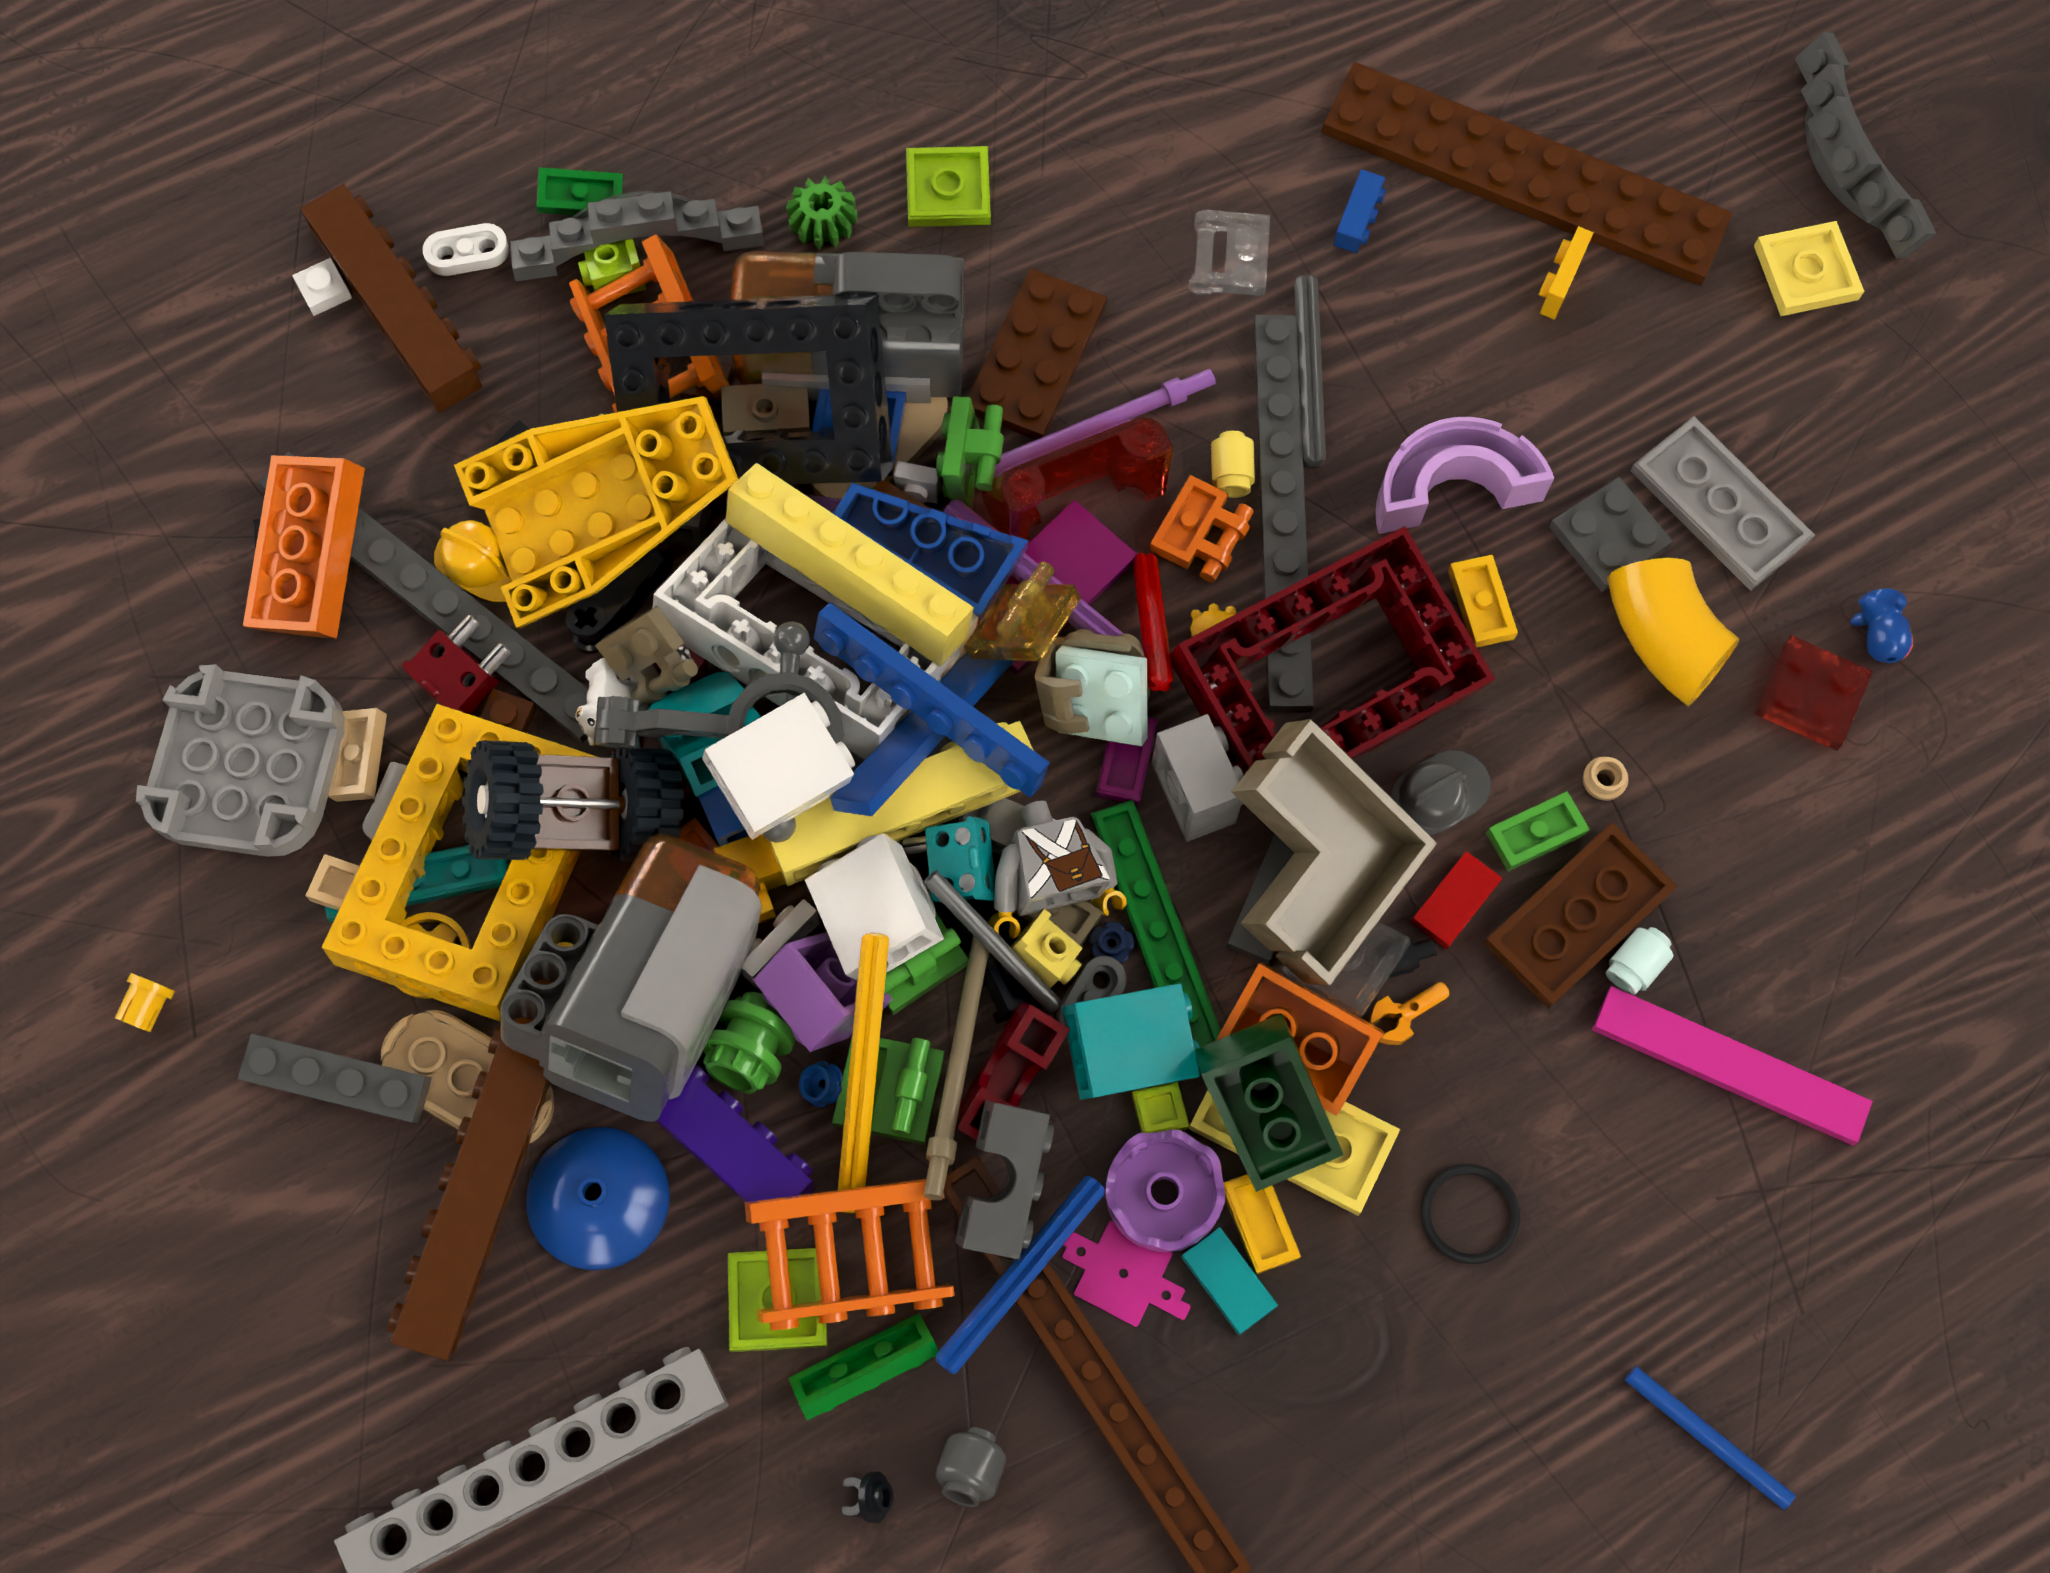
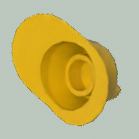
M473 520L461 521L449 529L443 528L440 533L441 538L434 551V564L436 568L460 588L480 599L493 603L506 602L501 586L512 582L492 528L482 522Z

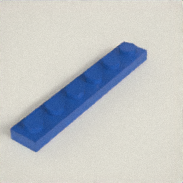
M828 603L818 613L814 640L819 643L826 653L837 656L854 668L863 680L873 682L888 693L897 705L910 709L925 720L934 732L939 735H945L963 748L972 760L982 762L1000 775L1001 779L1009 787L1019 789L1031 798L1042 786L1050 763L832 603Z

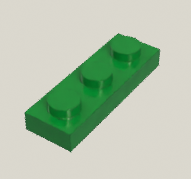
M918 1313L788 1379L799 1406L808 1421L822 1413L831 1411L836 1406L866 1391L875 1389L880 1384L909 1369L922 1365L925 1361L935 1357L939 1351L921 1314Z

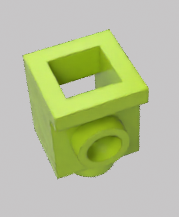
M633 238L615 241L584 252L586 260L578 262L584 286L593 285L594 291L641 267ZM644 284L627 294L646 290V286Z

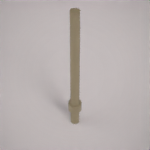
M974 935L935 1136L929 1138L926 1159L930 1162L923 1196L931 1200H942L948 1166L954 1164L957 1142L954 1141V1134L989 953Z

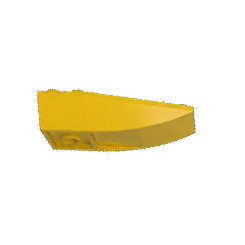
M704 396L532 428L454 465L469 506L485 510L492 531L497 539V544L512 582L501 586L516 628H522L597 594L739 480L707 398Z

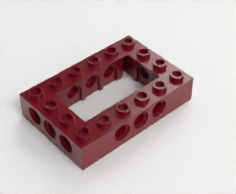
M1405 526L1179 643L1170 654L1172 667L1201 716L1208 714L1213 726H1220L1229 745V751L1226 752L1232 767L1239 766L1243 775H1245L1256 760L1266 759L1261 753L1276 734L1273 731L1275 727L1271 718L1266 719L1250 691L1253 687L1249 679L1244 681L1239 670L1374 599L1377 600L1416 666L1417 671L1413 672L1394 688L1387 692L1384 689L1376 692L1360 706L1350 712H1347L1346 709L1339 712L1330 721L1319 727L1352 760L1359 758L1475 695L1495 680L1488 665Z

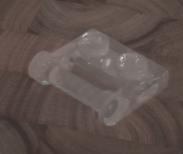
M1215 210L1197 212L1194 222V228L1198 232L1195 273L1190 277V290L1198 295L1221 292L1264 296L1267 276L1270 215ZM1216 231H1227L1224 273L1212 272L1214 233Z

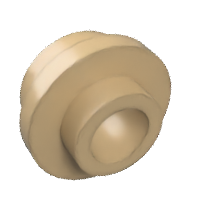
M1598 757L1589 762L1584 769L1582 776L1583 785L1587 792L1596 799L1603 801L1614 800L1626 790L1628 773L1619 760L1612 757ZM1604 774L1608 776L1611 780V785L1605 786L1601 784L1597 779V775Z

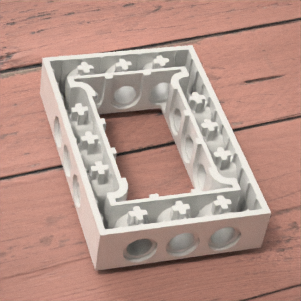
M726 518L653 595V608L658 605L685 642L682 644L683 646L723 671L730 673L745 685H749L767 674L780 673L781 654L777 651L773 641L777 625L771 621L768 623L763 622L739 607L740 602L734 599L765 564L828 603H832L844 613L901 647L899 650L900 654L937 681H940L969 651L979 618L972 614L967 639L940 667L725 522ZM809 646L806 652L800 655L798 675L813 679L831 694L842 716L844 733L842 742L850 751L863 759H866L911 712L910 709L897 705L888 693L873 682L860 696L858 677L845 667L841 670L816 655L813 647ZM788 693L769 694L765 697L782 706L797 696Z

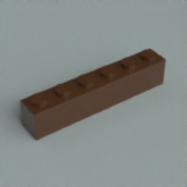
M342 184L300 208L317 241L329 258L332 259L338 271L438 413L482 388L476 373L482 367L476 356L468 346L464 349L460 348L455 341L460 337L454 325L447 316L438 317L434 311L438 305L425 285L419 288L412 280L416 277V274L403 254L399 257L394 255L391 249L395 245L382 224L377 227L372 224L370 219L374 217L373 213L361 195L353 197L345 184Z

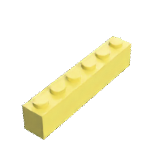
M755 463L728 489L725 521L727 524L941 667L967 639L974 609L973 606L758 463Z
M1020 721L1010 725L1006 722L997 723L1033 750ZM952 741L942 747L940 753L925 758L873 816L834 811L829 796L795 817L796 828L790 839L778 843L769 840L768 842L786 885L789 886L818 872V868L823 863L832 859L842 858L856 849L857 844L867 837L884 833L898 842L925 831L926 827L940 825L1021 791L1009 787L1004 783L1000 775L982 762L972 760L963 748Z

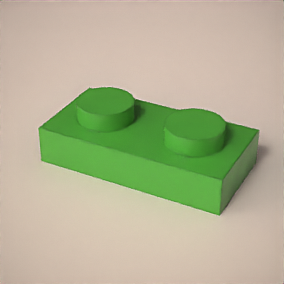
M1568 791L1489 827L1486 835L1507 872L1585 836L1590 829Z

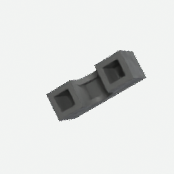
M985 1100L975 1147L986 1152L999 1154L1003 1158L1008 1171L1007 1181L1002 1190L992 1197L979 1198L965 1195L955 1239L956 1244L964 1249L1020 1260L1022 1248L1027 1249L1029 1247L1033 1234V1220L1028 1219L1032 1200L1038 1201L1043 1187L1044 1175L1043 1172L1038 1171L1042 1152H1049L1053 1140L1054 1126L1048 1124L1050 1114Z

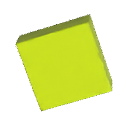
M1178 1081L1132 1091V1099L1141 1133H1155L1168 1130L1183 1131L1189 1128Z

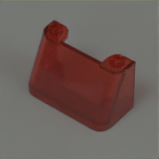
M1141 417L1112 423L995 470L992 490L982 491L983 502L997 531L1026 539L1029 543V530L1032 526L1041 523V515L1036 507L1037 504L1106 475H1110L1118 492L1126 489V487L1136 488L1143 492L1146 502L1165 495L1174 447L1164 428L1152 418Z

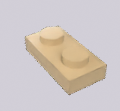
M378 708L343 711L345 735L341 742L328 797L336 802L375 799L387 714Z

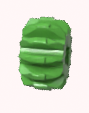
M824 176L819 184H815L808 178L805 183L806 189L794 187L793 199L788 201L786 207L787 215L790 217L788 220L789 228L793 234H799V240L803 245L814 240L815 246L820 250L823 242L829 241L836 248L839 243L838 237L850 239V234L852 233L851 226L856 225L858 217L857 210H855V198L852 192H845V186L842 181L830 185L829 180Z

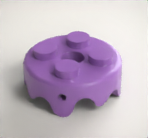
M1180 1130L1155 1133L1142 1132L1134 1135L1124 1144L1114 1158L1106 1179L1105 1198L1107 1209L1114 1225L1127 1239L1137 1246L1151 1251H1179L1198 1243L1215 1225L1225 1202L1221 1163L1217 1154L1210 1147L1203 1145ZM1159 1180H1168L1176 1186L1178 1197L1169 1205L1159 1204L1151 1195V1186Z

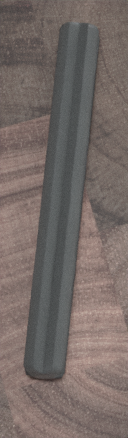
M1300 275L1296 278L1294 292L1298 329L1303 465L1307 468H1319L1324 465L1326 460L1318 279L1313 275Z

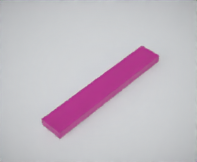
M1610 986L1607 990L1592 1027L1594 1032L1852 1146L1859 1142L1873 1102L1870 1099L1613 986Z

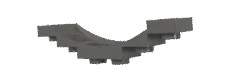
M1822 32L1795 57L1807 82L1801 89V92L1808 104L1805 117V134L1810 157L1821 179L1833 195L1855 215L1868 224L1882 230L1895 258H1907L1937 233L1920 200L1912 199L1872 147L1855 114L1849 97L1844 71L1850 64L1834 33Z
M671 191L628 192L614 195L598 202L587 203L588 207L575 214L572 218L549 222L550 236L529 237L523 240L510 241L512 269L516 282L558 276L557 266L590 249L615 241L653 236L655 234L658 236L693 237L719 242L723 245V251L765 246L758 206L738 207L717 212L715 199L692 200L671 194Z

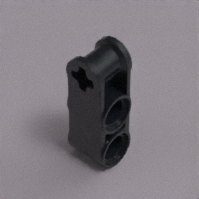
M654 547L597 594L571 605L566 613V623L571 631L574 646L584 653L594 654L599 652L595 645L632 619L652 591L664 582L673 565L672 557Z

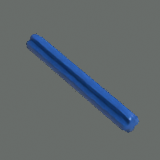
M1087 1175L1080 1181L1031 1240L1029 1247L1021 1252L1020 1260L1015 1259L936 1354L937 1363L948 1373L956 1374L1104 1196L1105 1189L1096 1179Z

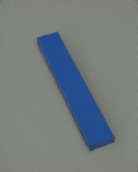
M973 645L939 682L974 706L1014 662L1011 648ZM911 711L853 772L854 776L850 783L836 790L830 796L834 811L873 816L944 739L945 735H939L934 732L925 720Z

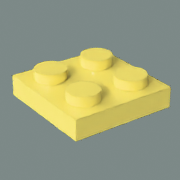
M1837 221L1760 236L1754 244L1780 316L1857 301L1864 293Z

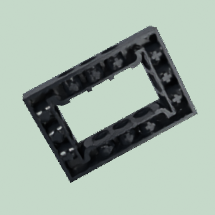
M877 294L620 304L604 315L617 412L671 402L668 374L671 373V366L666 364L665 357L826 351L833 428L821 427L817 432L788 433V429L785 428L778 429L775 433L746 434V430H737L730 435H721L738 479L755 463H758L788 484L882 482L893 469Z

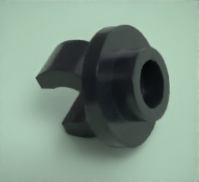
M868 1472L863 1478L849 1477L843 1481V1486L857 1488L859 1492L858 1503L853 1507H842V1513L847 1516L863 1517L868 1523H880L885 1518L887 1512L890 1511L894 1498L892 1486L888 1483L885 1475L881 1472Z

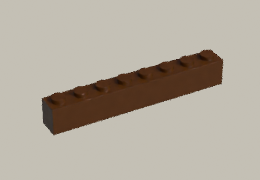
M546 979L536 981L537 984L541 985L553 983ZM521 1017L513 1021L520 1024H526L531 1022L532 1020L529 1018ZM500 1026L496 1027L488 1048V1053L494 1054L488 1073L480 1071L473 1088L472 1098L478 1101L472 1118L464 1116L456 1135L455 1144L461 1145L455 1164L448 1162L442 1173L438 1190L444 1191V1195L439 1209L431 1208L426 1217L421 1236L428 1239L422 1256L414 1255L409 1264L404 1283L411 1286L405 1303H396L387 1326V1331L393 1333L391 1344L446 1361H452L551 1084L543 1076L544 1067L539 1066V1060L514 1051L504 1044L501 1039Z

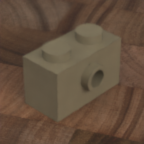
M763 384L721 386L724 435L733 434L737 430H746V434L775 433L778 429L785 428L788 429V433L811 432L810 401L807 387L770 386Z

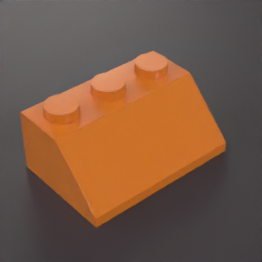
M1259 963L1216 1041L1282 1013L1324 1109L1337 1116L1385 1031L1269 965Z

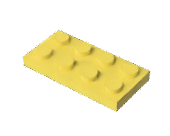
M1207 1090L1189 1126V1130L1238 1154L1209 1090ZM1345 1102L1337 1116L1325 1110L1344 1155L1287 1180L1359 1216L1400 1129Z

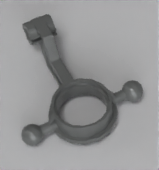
M790 621L779 625L773 636L774 646L781 654L780 673L767 674L747 685L733 702L729 715L668 709L639 711V700L621 696L598 697L594 744L608 748L623 749L635 748L636 737L656 738L686 735L724 739L743 728L747 711L756 701L769 694L788 693L795 696L805 693L810 703L817 701L824 709L830 721V726L826 729L835 743L842 742L844 733L841 712L831 694L813 679L798 675L800 655L804 654L808 649L810 636L802 624ZM795 817L776 825L762 835L775 843L790 839L796 828Z

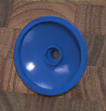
M608 1127L583 1129L569 1134L556 1142L545 1152L535 1166L526 1195L528 1220L539 1243L548 1253L562 1263L589 1271H601L620 1267L643 1254L660 1234L666 1222L670 1205L668 1177L655 1152L633 1134ZM590 1186H601L602 1192L598 1199L594 1201L586 1199L585 1193Z

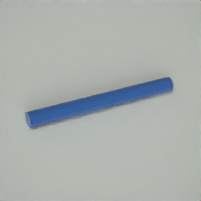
M1634 1366L1625 1377V1382L1781 1509L1785 1510L1791 1505L1796 1497L1793 1492L1639 1367Z

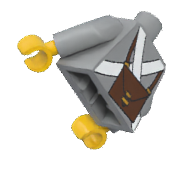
M1035 801L1021 809L1026 827L1017 830L1009 845L1002 850L995 876L994 909L998 913L990 918L988 924L998 934L1000 924L1005 921L1010 923L1009 936L1014 939L1020 934V924L1012 917V912L1016 911V909L1019 916L1040 912L1044 909H1053L1092 899V905L1102 910V915L1108 916L1107 901L1110 897L1115 909L1122 910L1126 906L1124 894L1114 890V886L1117 885L1118 881L1112 850L1089 829H1085L1076 817L1053 821L1046 801Z

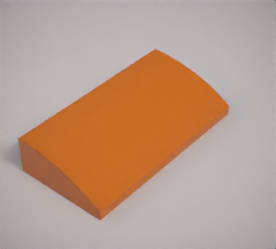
M271 455L243 627L276 633L337 639L365 471L364 467L344 458Z

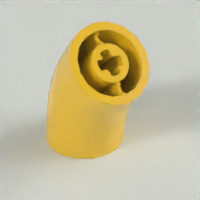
M1658 558L1622 566L1611 572L1607 577L1612 602L1620 624L1635 652L1648 670L1670 693L1689 707L1715 678L1740 640L1715 617L1698 590L1689 561L1678 558Z

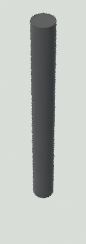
M938 870L932 872L925 879L924 884L1049 1014L1054 1013L1061 1006L1062 1000Z

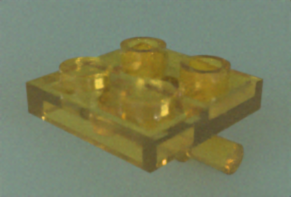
M1040 562L1028 580H1024L1020 584H1005L964 645L971 659L1041 661L1081 599L1074 584H1047L1055 572L1054 568L1047 562Z

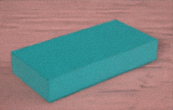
M1218 1228L1181 1256L1182 1260L1238 1336L1278 1307V1304L1221 1228Z

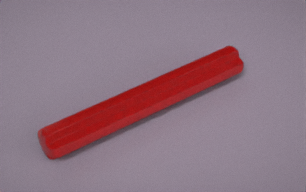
M1141 552L1135 556L1133 571L1143 652L1145 658H1147V684L1152 691L1161 690L1166 692L1172 687L1173 671L1158 559L1153 553L1145 555Z

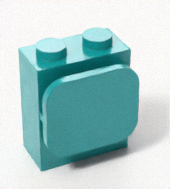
M718 672L664 696L661 700L654 702L649 710L668 709L729 715L733 702L742 693L744 688L730 673ZM753 706L747 711L743 727L761 718ZM686 735L657 737L661 748L670 750L673 753L672 758L677 759L678 767L676 771H681L682 779L695 796L718 786L702 758L704 749L722 739Z
M1181 983L1083 1001L1061 1007L1065 1026L1070 1028L1067 1038L1080 1100L1200 1077L1199 1064L1195 1050L1200 1047L1198 1042L1192 1038L1189 1021L1192 1019V1005L1188 995L1183 993Z

